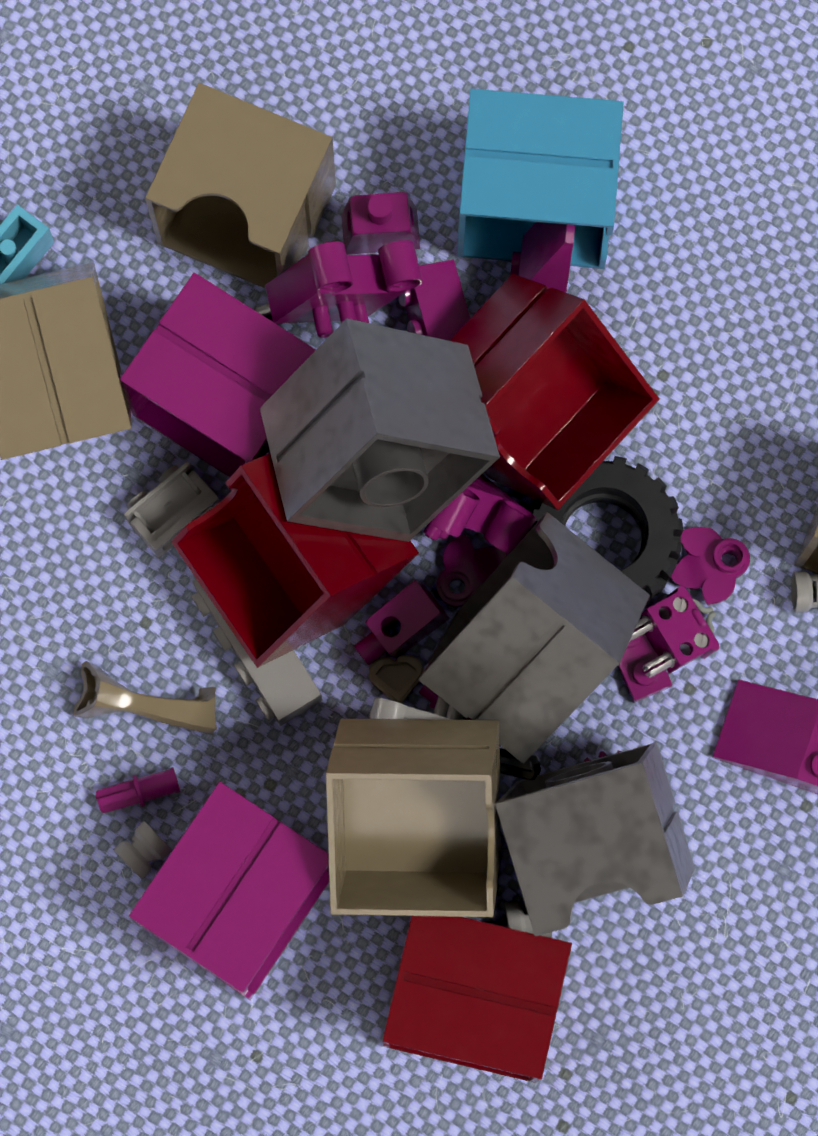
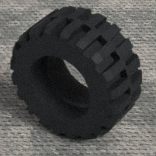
M615 456L613 461H603L559 510L533 499L532 505L528 510L536 517L532 528L546 512L565 526L573 512L587 504L609 503L624 509L634 518L640 528L641 547L634 561L620 571L650 595L646 605L652 597L658 596L664 589L681 554L683 523L682 519L677 516L679 506L674 496L668 497L665 492L667 485L659 477L653 480L647 475L648 468L640 463L634 468L625 464L627 458Z

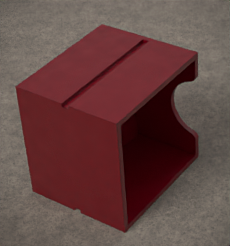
M512 274L450 340L466 344L469 347L482 392L480 400L482 403H485L500 458L484 473L488 478L556 510L561 508L660 400L585 299L552 287L548 288L544 284L516 274Z
M271 453L241 465L225 483L229 489L233 488L231 492L211 510L188 523L171 541L257 668L345 625L419 554L411 541L407 542L288 522Z
M412 916L383 1036V1047L533 1083L542 1080L572 943L541 935L535 936L532 933L464 917Z

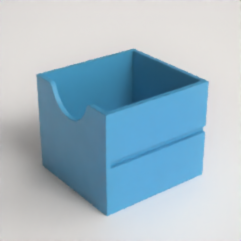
M470 88L457 257L512 261L513 251L521 252L523 235L535 222L575 225L570 266L605 269L609 235L612 236L615 223L624 101Z

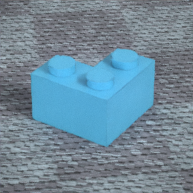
M18 204L0 224V284L26 278L55 243L50 229Z

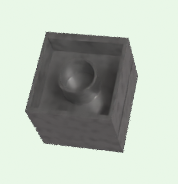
M346 318L260 408L287 521L409 542L499 459L500 455L486 406L480 400L482 392L468 345Z
M546 512L455 613L418 680L466 718L469 717L472 720H499V745L524 764L620 664L650 595L551 514Z
M657 742L541 774L532 781L526 779L517 781L495 803L535 936L567 928L571 922L574 903L623 889H633L649 905L683 897L695 867L678 810L673 811L672 808L675 800Z

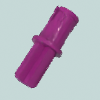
M174 767L168 770L140 778L135 774L132 775L133 780L98 789L96 791V799L100 811L108 813L139 803L141 807H144L146 801L173 793H180L181 791Z

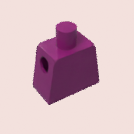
M407 192L354 195L349 197L341 214L343 243L347 255L378 252L381 246L400 240H411L414 242L415 249H420L417 208Z
M414 580L365 621L372 632L356 643L354 647L368 665L385 652L397 658L448 621L450 617L426 586ZM400 621L401 630L398 635L392 637L390 627L394 622Z

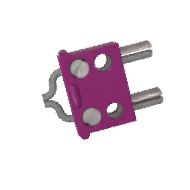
M679 586L668 594L666 599L643 611L635 629L640 626L642 628L635 631L630 639L632 641L646 634L659 656L643 665L644 672L661 662L663 663L645 674L649 678L665 669L670 674L699 657L707 658L719 649V643L714 636V626L712 623L716 613L711 606L703 607L699 601L693 599L684 586ZM701 612L706 614L709 613L707 615L706 621L702 616Z

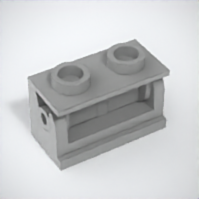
M188 462L180 468L174 465L166 470L158 479L160 484L151 492L142 491L132 498L127 504L129 510L124 513L129 525L158 559L173 547L171 541L188 523L220 503L217 495L194 470H191Z

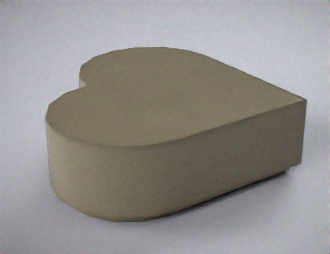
M412 655L400 656L395 661L382 657L371 664L369 678L372 685L390 700L402 704L420 682L418 679L423 672L421 662Z

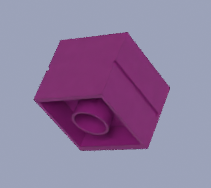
M194 272L160 320L157 328L153 330L119 380L134 417L230 478L241 465L270 453L260 408L316 349Z
M219 782L135 905L129 917L143 929L251 1001L329 884V854L222 782Z

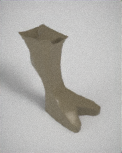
M87 661L82 663L80 674L83 679L84 691L74 706L73 716L88 719L110 713L128 712L161 723L213 735V732L217 729L215 720L216 687L200 688L198 696L194 699L155 697L131 691L115 681L100 667Z

